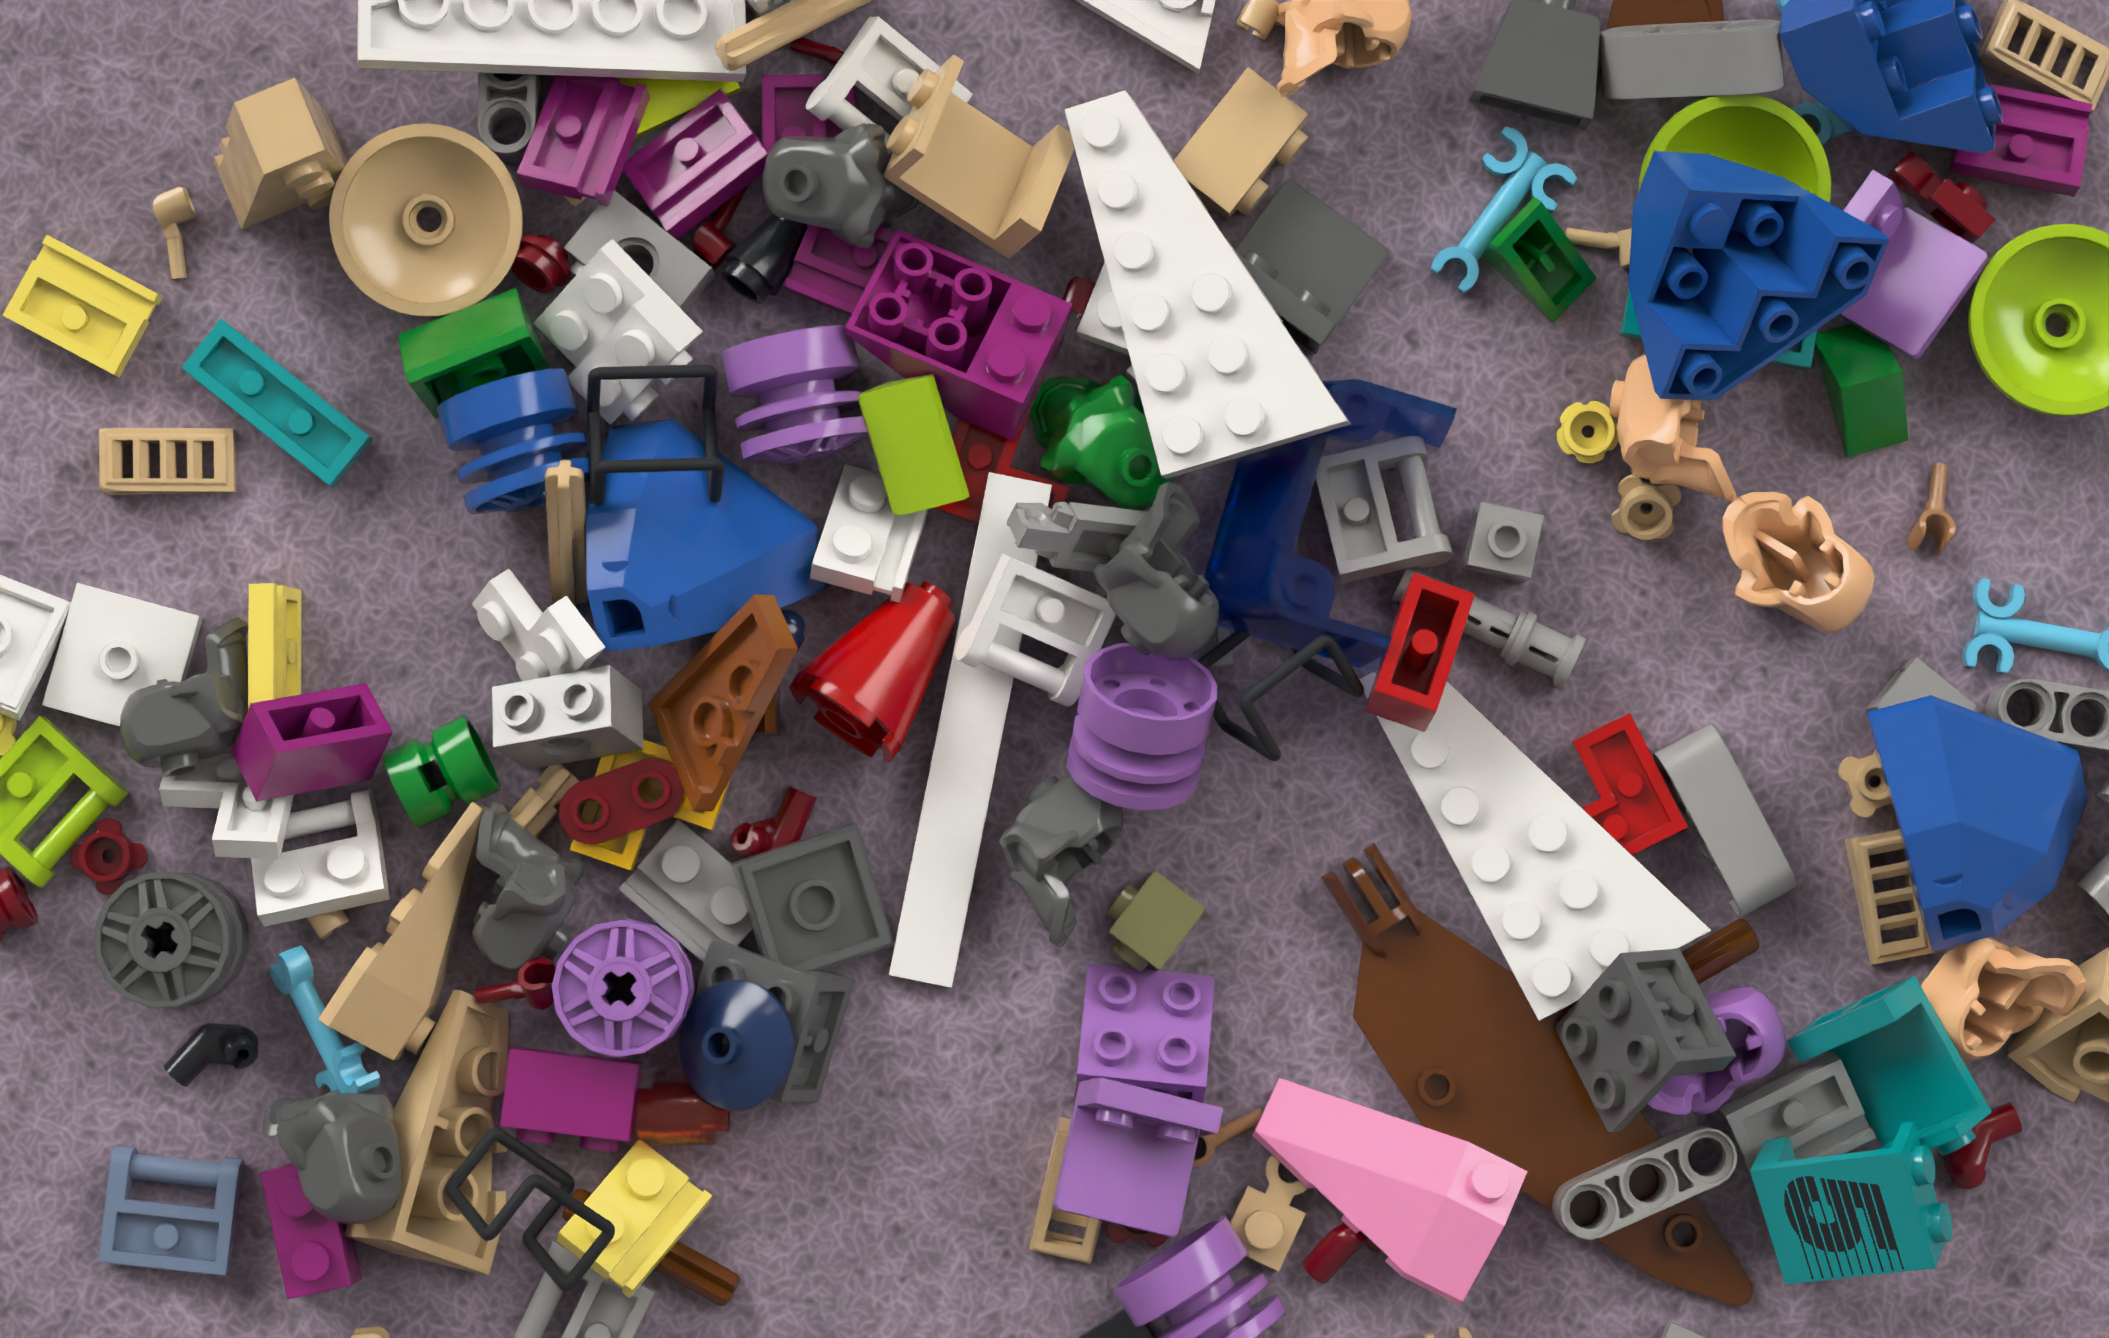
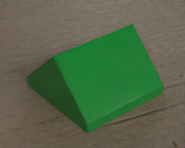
M517 288L398 334L407 381L435 419L439 417L436 408L442 402L457 394L503 378L532 371L551 369Z

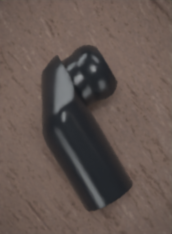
M203 1024L163 1067L173 1079L182 1086L188 1087L209 1063L234 1065L238 1069L249 1067L258 1057V1039L252 1030L241 1024Z

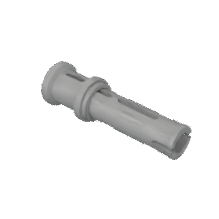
M1415 567L1407 568L1392 600L1401 602L1403 593L1413 573L1446 584L1449 583ZM1476 596L1474 597L1463 630L1464 633L1500 649L1501 653L1499 656L1504 658L1505 663L1513 666L1519 662L1551 677L1553 679V686L1561 690L1586 641V638L1578 634L1570 638L1538 623L1537 615L1530 611L1527 614L1521 611L1516 616Z

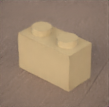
M1247 67L1174 159V162L1202 203L1219 217L1228 222L1237 210L1247 217L1270 186L1261 179L1276 160L1286 167L1309 137L1301 131L1306 123L1308 113L1288 97L1281 98L1279 91Z

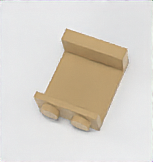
M953 54L937 71L924 70L910 89L907 102L912 104L913 107L909 116L906 115L898 123L889 137L886 148L893 153L882 177L1010 259L1042 231L1075 149L1071 132L1058 124L1032 147L951 93L964 63L963 60Z

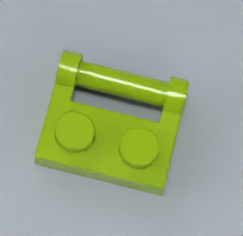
M39 716L0 759V854L28 880L40 888H43L55 875L56 872L52 867L109 805L116 807L129 793L112 775L101 768L49 719L43 716ZM78 776L90 789L35 850H30L20 841L21 837Z

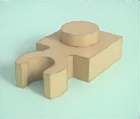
M1271 1154L1265 1165V1175L1269 1182L1265 1191L1262 1192L1247 1185L1230 1223L1248 1249L1246 1257L1279 1272L1306 1215L1304 1211L1291 1206L1290 1203L1294 1195L1301 1194L1308 1188L1299 1179L1294 1182L1282 1180L1278 1174V1167L1281 1162Z

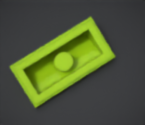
M933 374L888 381L859 395V405L891 511L894 515H907L970 497Z

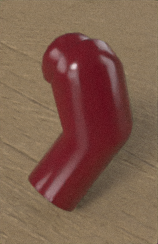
M788 786L776 816L751 824L748 822L741 823L734 829L730 839L732 849L742 859L799 841L817 798Z
M2011 1102L1992 1108V1112L1972 1128L1976 1138L1960 1149L1944 1156L1946 1172L1951 1176L1952 1183L1957 1187L1973 1189L1981 1185L1986 1177L1984 1168L1992 1143L2022 1132L2019 1116Z
M1342 1222L1328 1232L1303 1260V1266L1314 1280L1324 1284L1333 1277L1363 1243L1373 1252H1381V1250L1364 1233L1359 1231L1356 1234Z

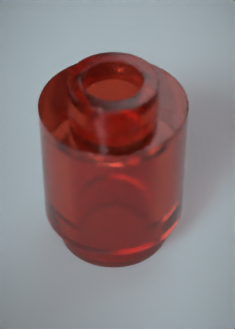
M688 1081L654 1082L653 1088H638L636 1124L638 1139L653 1140L655 1146L717 1145L718 1132H729L730 1110L716 1107L705 1101L695 1092Z

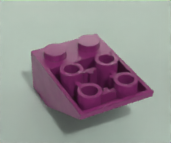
M896 229L847 322L844 333L905 379L933 374L944 409L957 418L1014 442L1063 343L1072 303Z

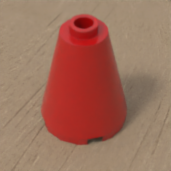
M923 581L920 586L906 583L900 602L891 601V596L797 673L796 678L789 686L793 697L800 705L808 696L820 708L813 717L820 725L852 748L871 758L879 748L882 749L883 762L890 763L895 755L900 752L957 621L950 610L953 606L951 598L940 588L926 581Z

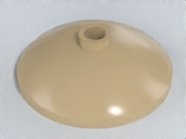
M411 124L388 130L374 137L349 159L341 171L332 193L329 225L332 244L337 258L348 277L363 293L377 303L400 313L415 316H440L451 314L477 303L502 282L511 269L520 248L523 231V210L520 195L511 173L497 154L474 136L453 127L438 124ZM425 207L437 209L442 217L440 227L433 232L425 231L418 222L419 213Z

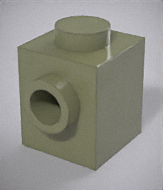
M1154 870L1139 890L1128 883L1106 912L1109 917L1115 920V923L1108 932L1118 939L1111 950L1141 973L1148 963L1161 970L1206 908Z

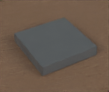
M850 823L732 863L762 956L801 971H820L894 946L856 823Z

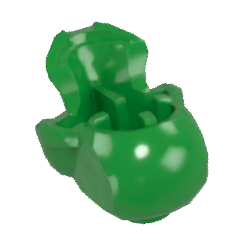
M1123 375L1114 377L1109 384L1104 386L1087 378L1064 376L1050 378L1042 384L1031 406V418L1038 443L1041 447L1048 448L1047 452L1042 456L1040 466L1054 479L1071 484L1086 483L1115 507L1144 511L1153 505L1159 486L1166 482L1173 483L1176 476L1168 479L1161 476L1146 417L1143 415V407L1137 390Z

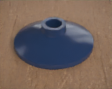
M730 980L709 987L691 1004L680 1030L679 1054L688 1082L705 1101L726 1110L755 1108L771 1099L781 1089L790 1073L795 1053L793 1026L785 1007L771 991L754 982ZM724 1035L728 1037L730 1042V1049L726 1056H724L722 1051Z

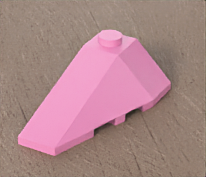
M1281 1078L1278 1079L1252 1135L1307 1188H1316L1343 1214L1341 1220L1356 1234L1361 1231L1388 1256L1385 1262L1401 1277L1458 1306L1462 1304L1503 1230L1527 1174L1526 1170L1470 1142Z

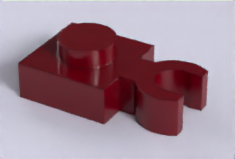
M1909 151L1886 176L1894 181L1897 188L1915 198L1920 203L1919 207L1941 226L1971 244L1978 240L1996 220L1985 210L1988 203L1978 191L1961 181L1955 185L1948 178L1945 180L1940 179L1930 166L1912 151Z

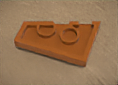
M754 594L648 703L674 767L678 771V776L693 811H713L798 650L774 595Z

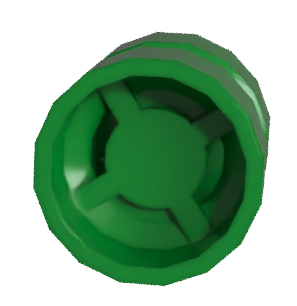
M466 715L434 729L431 742L427 744L415 738L383 753L385 767L394 789L410 819L418 828L451 814L453 802L458 799L470 805L471 802H476L501 790L494 766L479 734ZM435 759L447 782V785L439 789L436 788L426 766V763Z

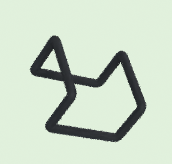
M705 364L597 367L589 372L587 426L591 497L594 505L601 506L605 502L606 473L707 471L709 500L713 503L721 500L724 464L718 458L715 416L718 373L715 367ZM705 377L702 413L706 458L602 461L600 427L601 380Z
M1271 605L1197 661L1208 669L1269 621L1275 620L1295 655L1241 696L1240 709L1256 736L1233 723L1217 699L1213 718L1225 733L1267 759L1278 761L1281 757V751L1252 704L1300 666L1354 697H1361L1364 693V687L1333 635L1322 634L1304 646L1281 607ZM1326 647L1341 674L1312 659V657Z
M499 1128L490 1129L484 1134L446 1184L445 1191L447 1196L485 1241L496 1238L534 1188L549 1196L551 1199L526 1229L522 1241L562 1291H570L578 1284L615 1235V1227L612 1222L570 1195L575 1185L574 1179L570 1174ZM497 1141L562 1185L558 1187L538 1174L528 1176L488 1226L459 1190V1187L494 1142ZM561 1205L602 1231L568 1276L563 1273L536 1240L538 1234Z

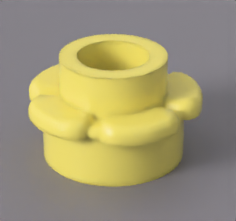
M1590 401L1587 405L1576 402L1568 406L1560 416L1562 426L1557 430L1558 444L1565 454L1575 455L1579 462H1598L1604 458V453L1607 450L1612 451L1618 443L1617 424L1613 422L1610 416V408L1598 401ZM1591 426L1594 429V435L1590 438L1584 437L1582 435V428Z

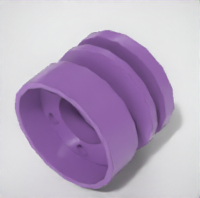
M846 325L821 326L775 334L748 341L721 352L730 396L760 398L761 407L752 409L735 418L737 431L766 430L767 434L740 443L744 462L770 461L779 462L780 464L803 462L836 454L852 443L869 438L863 416L841 418V414L860 408L858 397L863 392L850 390L836 391L834 386L835 381L846 378L860 369L855 342L844 333Z
M1117 643L1100 649L1093 654L1085 664L1078 701V715L1074 720L1066 766L1074 782L1091 796L1118 807L1141 811L1167 809L1186 802L1198 787L1200 769L1205 754V738L1210 732L1217 699L1218 685L1210 671L1191 656L1169 660L1155 655L1153 652L1149 655H1144L1129 643Z
M619 920L596 924L573 938L558 959L552 983L555 1011L569 1035L590 1051L614 1057L645 1053L656 1049L675 1037L681 1030L682 1022L693 1002L697 989L694 963L683 945L659 925L637 920ZM613 973L618 977L634 975L637 981L631 988L633 995L636 997L633 1003L626 999L616 1002L611 1001L608 995L613 991L614 985L609 978Z
M1225 1215L1203 1225L1143 1264L1113 1289V1293L1136 1327L1165 1317L1170 1326L1157 1338H1262L1268 1327L1286 1312V1307L1277 1294L1269 1296L1251 1306L1248 1304V1301L1268 1284V1280L1263 1272L1245 1277L1237 1282H1234L1229 1275L1246 1257L1248 1249Z

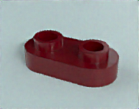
M647 758L578 782L570 787L560 802L559 819L565 832L574 840L584 844H602L671 819L682 808L686 792L674 765L661 759ZM649 778H657L663 785V795L654 803L646 802L640 793L642 783ZM594 799L602 807V817L597 823L588 825L580 817V808L584 802Z

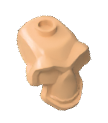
M1290 0L1278 4L1279 14L1285 24L1284 64L1281 81L1277 84L1281 98L1298 92L1305 85L1306 79L1332 63L1342 68L1350 69L1378 65L1394 58L1409 35L1413 15L1410 0Z
M1646 354L1634 359L1627 370L1625 381L1615 380L1610 399V416L1618 419V441L1621 446L1623 461L1630 465L1631 475H1637L1641 479H1650L1651 484L1682 486L1698 492L1711 494L1713 497L1723 496L1726 503H1732L1737 498V495L1719 454L1709 448L1696 447L1699 432L1697 428L1698 423L1704 420L1705 411L1701 410L1702 400L1660 399L1654 391Z
M1750 492L1737 497L1727 507L1722 518V531L1732 561L1742 569L1741 579L1735 587V595L1739 599L1752 606L1776 607L1803 623L1827 634L1840 632L1851 625L1864 611L1872 596L1875 585L1872 566L1854 548L1835 535L1832 521L1820 503L1810 496L1799 499L1792 507V500L1786 494Z
M1991 937L1957 945L1946 952L1929 976L1923 981L1921 987L1962 1060L1969 1062L1991 1055L2001 1048L2011 1034L2035 1024L2044 1013V1008L2058 1015H2067L2085 991V978L2080 968L2068 959H2046L2027 952L2017 945L2009 947Z

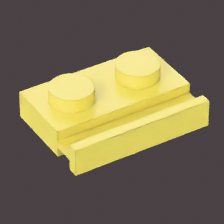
M46 235L42 242L44 244L37 259L32 260L2 316L120 378L150 323L148 320L156 305H160L163 297Z
M275 583L249 584L248 709L250 704L254 702L301 695L300 589Z
M639 1138L584 1202L586 1206L612 1222L615 1227L613 1239L590 1268L605 1280L609 1278L623 1289L622 1293L630 1298L708 1206L712 1195L706 1190L702 1192L690 1183L689 1177ZM574 1214L560 1230L556 1241L577 1258L581 1259L602 1231Z

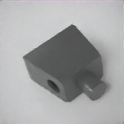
M1512 0L1473 86L1469 101L1586 129L1593 118L1595 110L1600 18L1574 11L1577 0Z

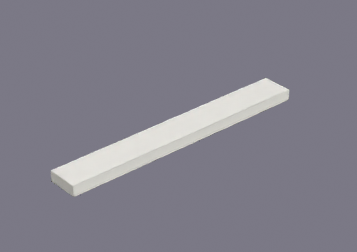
M990 472L988 474L889 972L891 976L951 988L953 985L1014 677L986 665L980 664L977 667H971L955 659V648L961 633L970 625L1002 553L1036 567L1038 555L1035 553V550L1017 548L1016 540L1010 526H1007L1006 522L1016 503H1043L1048 507L1052 485ZM1000 624L993 641L1019 652L1023 633Z

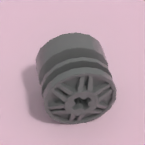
M146 873L123 883L104 903L94 927L95 957L105 980L124 998L149 1008L197 1005L220 995L239 976L249 951L248 922L239 901L219 882L196 873ZM174 927L171 938L178 944L176 951H162L159 953L158 950L161 947L162 941L155 936L156 930Z

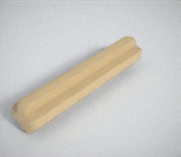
M792 0L723 35L715 43V52L727 70L735 71L872 0Z
M560 460L559 467L548 468L545 473L551 599L557 602L567 596L573 605L576 606V604L586 603L588 600L584 473L581 469L572 467L571 461Z

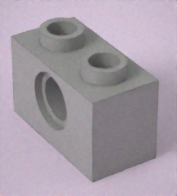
M615 190L608 207L598 205L564 247L570 257L576 261L570 269L575 276L597 251L612 239L628 255L637 252L650 255L653 258V269L649 277L685 314L716 277L712 267Z
M610 665L492 687L493 748L526 770L644 749L642 689Z

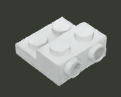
M613 239L597 251L534 322L537 328L576 366L568 376L570 385L586 401L588 374L592 369L620 366L688 365L693 358L685 350L703 332ZM674 378L601 380L600 415L610 425L623 414L632 422L659 396L651 386L658 379L667 385Z

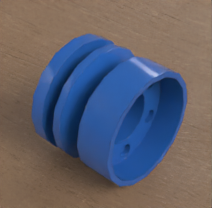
M564 369L532 371L493 381L457 394L442 402L436 408L448 448L452 451L479 449L481 453L480 457L465 464L456 472L458 481L462 484L489 481V483L469 491L464 496L465 504L470 514H486L496 511L517 512L546 504V470L552 467H559L560 460L588 446L586 435L583 433L555 434L553 427L565 422L578 412L567 373ZM589 457L567 459L572 462V467L583 471L584 484L591 481Z

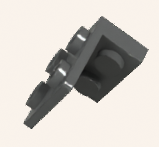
M1290 179L1283 183L1235 249V252L1282 320L1292 338L1315 354L1324 345L1388 256V249Z
M713 940L708 948L693 1002L709 987L730 980L754 982L771 991L785 1007L790 1017L795 1037V1053L790 1073L781 1089L771 1099L780 1103L819 1102L855 980L836 972L801 971L723 940ZM724 1035L722 1051L724 1056H726L730 1049V1042L728 1037ZM678 1049V1052H677V1060L681 1063L680 1054H679V1049Z
M1679 948L1620 953L1556 1026V1031L1608 1132L1622 1131L1673 1076L1723 1071L1736 1057Z

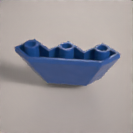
M1789 0L1783 6L1779 35L1802 89L1860 133L1977 153H1985L1995 149L1996 124L2003 122V113L1995 89L1992 85L1987 87L1976 44L1977 41L1983 39L1982 29L1977 13L1971 3L1966 5L1965 0Z
M1654 151L1633 206L1628 286L1655 393L1660 399L1715 401L1866 296L1889 238L1878 229L1781 176L1709 154Z
M673 418L612 427L609 430L602 455V461L706 458L705 442ZM719 452L718 458L724 464L722 497L717 503L711 502L708 497L707 471L606 473L605 502L601 506H596L592 503L591 497L586 513L587 594L597 636L605 646L602 652L659 646L719 631L754 594L774 595L779 607L782 608L826 590L830 587L829 583L810 579L812 562L820 541L817 524Z
M1932 695L1867 712L1877 757L1895 810L1914 896L1932 952L1997 935L2054 890L2088 802L2077 749Z

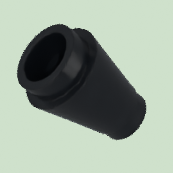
M774 214L769 216L725 256L728 264L721 272L723 279L739 294L757 304H762L768 295H777L808 226L806 223L784 219Z

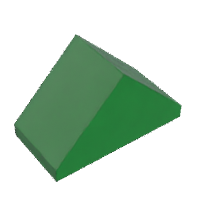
M1535 197L1489 243L1482 254V257L1552 323L1596 279L1594 273L1547 208Z
M1853 324L1817 334L1814 349L1846 458L1907 441L1908 429L1903 371L1888 344Z

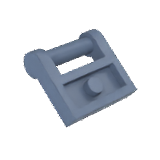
M116 1145L113 1148L109 1164L98 1262L223 1276L231 1274L239 1199L242 1192L245 1167L244 1159L223 1157L221 1163L152 1156L137 1154L135 1147ZM135 1179L217 1188L215 1206L130 1198L132 1183Z

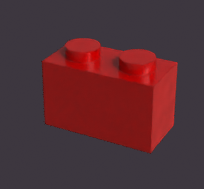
M1413 573L1398 607L1364 709L1365 712L1422 732L1426 731L1437 712L1475 597L1474 593Z

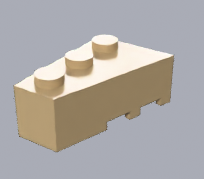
M292 78L234 102L225 126L229 137L220 140L219 147L222 154L215 156L213 161L241 229H245L307 202L310 209H319L330 205L336 181L348 160L328 112L296 78Z

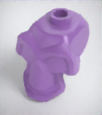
M1744 987L1704 995L1736 1057L1723 1071L1673 1076L1647 1104L1653 1109L1675 1115H1687L1689 1112L1696 1116L1706 1115L1715 1112L1730 1098L1736 1087L1756 1081L1772 1072L1785 1056L1786 1038L1782 1020L1773 1002L1763 991Z

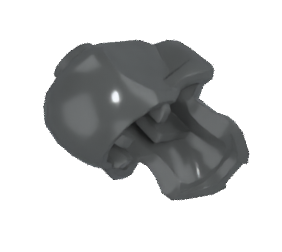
M862 123L844 130L835 138L814 136L783 137L773 144L763 171V194L768 209L775 216L829 228L834 235L848 245L869 248L874 241V234L879 226L891 227L898 225L918 213L925 204L882 177L893 152L886 148L884 142L885 132L881 125Z
M1166 482L1159 486L1153 506L1129 536L1119 545V552L1108 563L1099 564L1093 569L1096 581L1107 592L1109 606L1125 624L1121 628V633L1128 643L1144 655H1149L1153 652L1155 655L1169 660L1190 657L1204 648L1216 631L1219 620L1218 600L1210 590L1209 582L1201 576L1199 578L1194 574L1190 562L1180 552V547L1197 531L1200 523L1190 496L1181 484Z
M239 617L233 618L207 635L205 641L207 671L205 673L185 679L182 683L176 681L168 682L167 679L157 680L156 685L139 689L130 694L120 715V736L128 755L144 767L162 768L163 775L165 776L182 775L201 769V760L218 756L224 753L229 746L234 745L248 712V683L246 678L247 640L245 637L248 633V624Z
M1071 775L1066 776L1062 780L1053 776L1040 783L1029 794L1027 798L1029 804L1017 815L1014 825L1005 830L999 840L1007 866L1011 871L1009 878L1021 887L1029 897L1037 915L1044 924V928L1050 932L1049 941L1057 947H1063L1066 944L1077 923L1076 914L1070 904L1071 898L1066 886L1079 870L1085 869L1092 864L1097 865L1102 861V856L1120 838L1124 822L1122 807L1114 806L1091 796L1074 782Z
M491 801L490 809L483 812L480 820L476 857L481 865L495 871L500 877L497 880V884L491 890L496 895L492 903L488 904L483 901L478 912L475 914L473 919L475 927L472 930V935L480 952L491 965L508 973L519 972L526 962L539 958L541 955L553 961L569 937L573 928L563 923L577 900L578 895L575 886L583 876L585 864L578 859L569 861L560 856L547 842L538 840L528 830L513 820L512 815L507 813L503 803Z
M336 1089L314 1099H278L265 1111L262 1126L263 1134L278 1136L279 1145L298 1169L303 1195L315 1211L333 1222L360 1224L373 1221L395 1207L402 1190V1169L397 1131L392 1124L394 1110L385 1094L340 1093Z

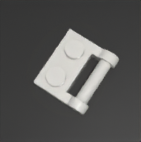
M869 17L827 79L820 83L812 92L806 103V109L821 121L829 118L843 131L862 123L875 124L845 100V97L853 85H855L898 121H901L906 115L909 116L913 107L912 104L907 102V96L917 78L926 69L935 72L940 67L880 17ZM956 80L951 93L967 103L973 94ZM885 132V141H884V142H885V145H887V142H888L889 137H890V135L887 134L886 132Z
M1002 553L970 625L963 630L957 641L955 659L971 667H977L980 664L986 665L1047 691L1048 698L1051 701L1070 707L1080 695L1086 661L1101 649L1116 613L1109 606L1107 598ZM1000 624L1067 652L1068 655L1064 664L1056 668L993 641Z
M371 789L351 793V800L291 812L284 840L355 824L358 836L283 852L280 859L251 858L257 916L264 927L390 899L380 822L374 794Z

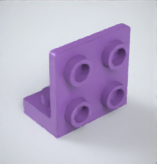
M1872 170L1843 211L1883 232L1889 238V242L1867 295L1838 314V316L1911 359L1916 360L1925 352L1985 268L1989 259L1984 250L1906 207L1894 181Z
M1100 964L1089 965L1086 977L1074 1104L1079 1081L1099 1077L1204 1103L1207 1085L1214 978L1209 975L1144 969L1141 973L1136 968Z
M1102 1077L1079 1081L1053 1201L1054 1208L1167 1237L1176 1236L1179 1233L1199 1136L1218 1134L1223 1108Z

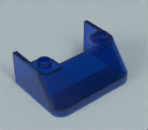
M1364 380L1322 381L1351 424L1239 457L1203 577L1209 582V588L1218 600L1219 620L1217 625L1298 650L1304 648L1318 636L1330 634L1339 643L1351 666L1376 673L1389 648L1392 637L1329 618L1335 598V584L1331 574L1320 563L1293 554L1326 439L1350 445H1360L1373 440L1381 431H1385L1402 437L1419 436L1424 439L1425 444L1440 448L1454 421L1457 408ZM1326 647L1316 654L1333 660Z

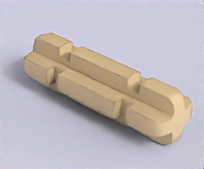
M561 764L549 766L537 779L541 786L537 790L531 787L508 813L512 815L513 820L536 838L559 813V810L555 807L562 800L566 791L579 782Z

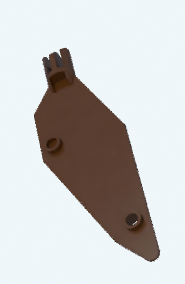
M1375 843L1363 851L1379 879L1393 898L1395 904L1392 906H1387L1365 870L1354 857L1342 863L1347 876L1374 916L1366 922L1353 899L1332 870L1321 877L1362 941L1353 1018L1424 1127L1470 1142L1526 1170L1527 1174L1520 1190L1551 1211H1553L1552 1203L1556 1191L1568 1180L1659 1140V1137L1642 1111L1622 1131H1607L1556 1031L1558 1022L1566 1015L1568 1010L1563 1008L1539 1021L1512 972L1415 907ZM1644 1164L1633 1170L1629 1178V1188L1636 1199H1648L1658 1189L1659 1177L1653 1166ZM1590 1190L1582 1191L1574 1196L1570 1203L1569 1211L1576 1225H1590L1597 1219L1601 1208L1599 1198ZM1696 1195L1606 1236L1595 1239L1654 1279L1734 1306L1744 1305L1752 1297L1753 1285ZM1680 1222H1688L1692 1227L1691 1239L1686 1244L1676 1245L1672 1239L1674 1226Z

